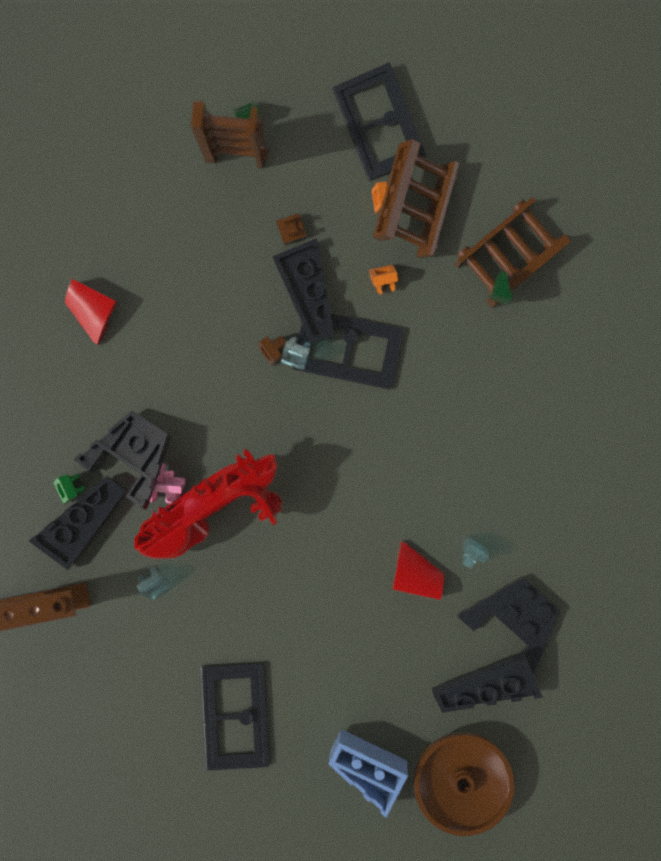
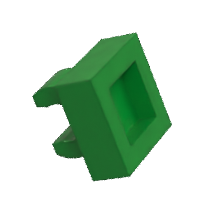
M65 474L53 482L63 504L72 501L78 496L77 494L85 490V486L80 488L73 486V481L80 478L79 474L72 475L70 478L68 474Z

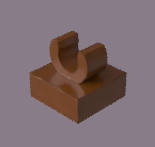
M299 213L276 221L284 246L307 238Z

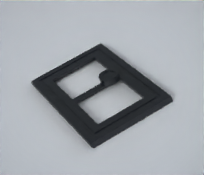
M390 62L332 88L368 181L390 173L396 157L394 155L375 163L364 132L383 123L386 126L392 127L398 121L405 140L413 139L419 142V156L426 157ZM383 81L394 111H387L383 118L361 127L350 95Z
M330 313L333 328L346 330L343 339L347 344L343 363L340 366L308 359L311 343L301 324L293 370L389 390L392 389L404 328ZM357 333L388 339L381 374L347 367L351 344L357 341Z
M247 663L201 666L206 771L269 767L264 664ZM250 678L252 711L244 709L240 714L216 715L214 680ZM239 719V722L243 725H249L253 721L254 753L218 756L216 721Z

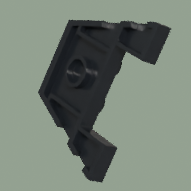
M131 411L108 430L110 433L100 441H94L88 451L84 454L80 453L74 460L94 473L109 452L138 472L140 476L125 497L146 510L149 506L172 436L134 411Z
M521 576L495 591L491 596L476 602L475 605L465 611L462 610L456 616L470 629L475 631L492 613L527 644L520 654H525L534 674L560 610Z

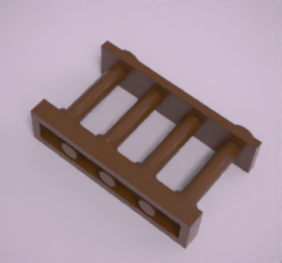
M193 101L190 127L205 162L215 163L216 155L219 156L220 153L255 157L257 167L263 168V161L268 160L269 146H265L262 133L263 118H259L257 107H252L251 119L211 115L203 101Z
M411 139L400 143L398 146L373 238L384 241L394 239V236H397L419 246L416 257L424 258L434 256V252L437 250L438 238L453 184L457 179L459 162L454 161L439 166L419 156L420 143ZM414 165L438 176L435 190L412 179L411 175ZM407 189L432 200L428 213L405 203ZM401 212L425 223L422 236L399 227L398 221Z
M534 197L530 198L527 202L524 199L512 208L513 214L471 249L469 246H466L457 254L459 259L454 265L458 268L466 262L490 290L488 292L490 295L495 281L473 256L483 246L508 274L507 278L509 279L510 291L512 292L571 242L565 234L559 239L555 236L552 237L531 213L529 208L536 201ZM519 216H522L545 243L544 247L546 250L540 255L537 252L534 253L510 225ZM501 231L504 232L527 259L525 262L528 265L522 270L518 267L515 268L492 241ZM489 297L486 302L492 308L498 302L490 300L491 298Z
M87 582L0 599V631L76 616L75 610L91 606Z

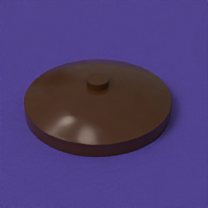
M456 732L444 735L432 742L424 750L415 768L413 783L418 806L431 824L446 833L456 836H473L488 831L502 820L511 805L514 795V777L511 766L503 752L492 741L481 735L470 732Z

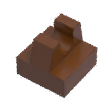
M266 336L259 341L258 349L270 365L273 366L280 361L282 356L280 351L285 348L287 343L282 336L272 342Z

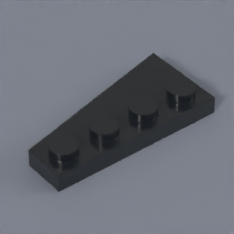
M317 238L272 256L311 346L333 337L334 331Z
M106 476L75 504L67 508L58 518L44 527L40 533L32 537L29 542L66 570L71 569L128 490L111 477Z
M524 653L432 687L433 695L442 713L474 708V705L483 703L487 704V706L497 705V701L511 699V702L522 701L523 697L543 698Z

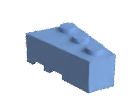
M340 730L331 748L329 765L351 786L357 787L363 793V797L368 802H373L380 809V813L387 817L408 777V761L349 732Z

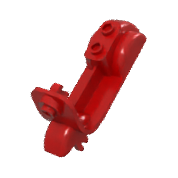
M247 449L243 450L245 458L236 454L237 463L226 466L209 478L203 479L200 484L193 486L190 491L165 508L158 507L159 512L153 511L152 517L144 521L140 526V532L134 539L135 550L155 559H172L183 555L188 549L197 543L203 542L208 536L209 525L205 519L242 495H249L257 500L250 507L252 513L257 510H263L258 513L260 521L268 517L272 525L278 524L276 515L281 512V505L283 503L276 492L271 493L267 487L272 483L276 475L277 464L275 456L270 454L255 460L252 453Z

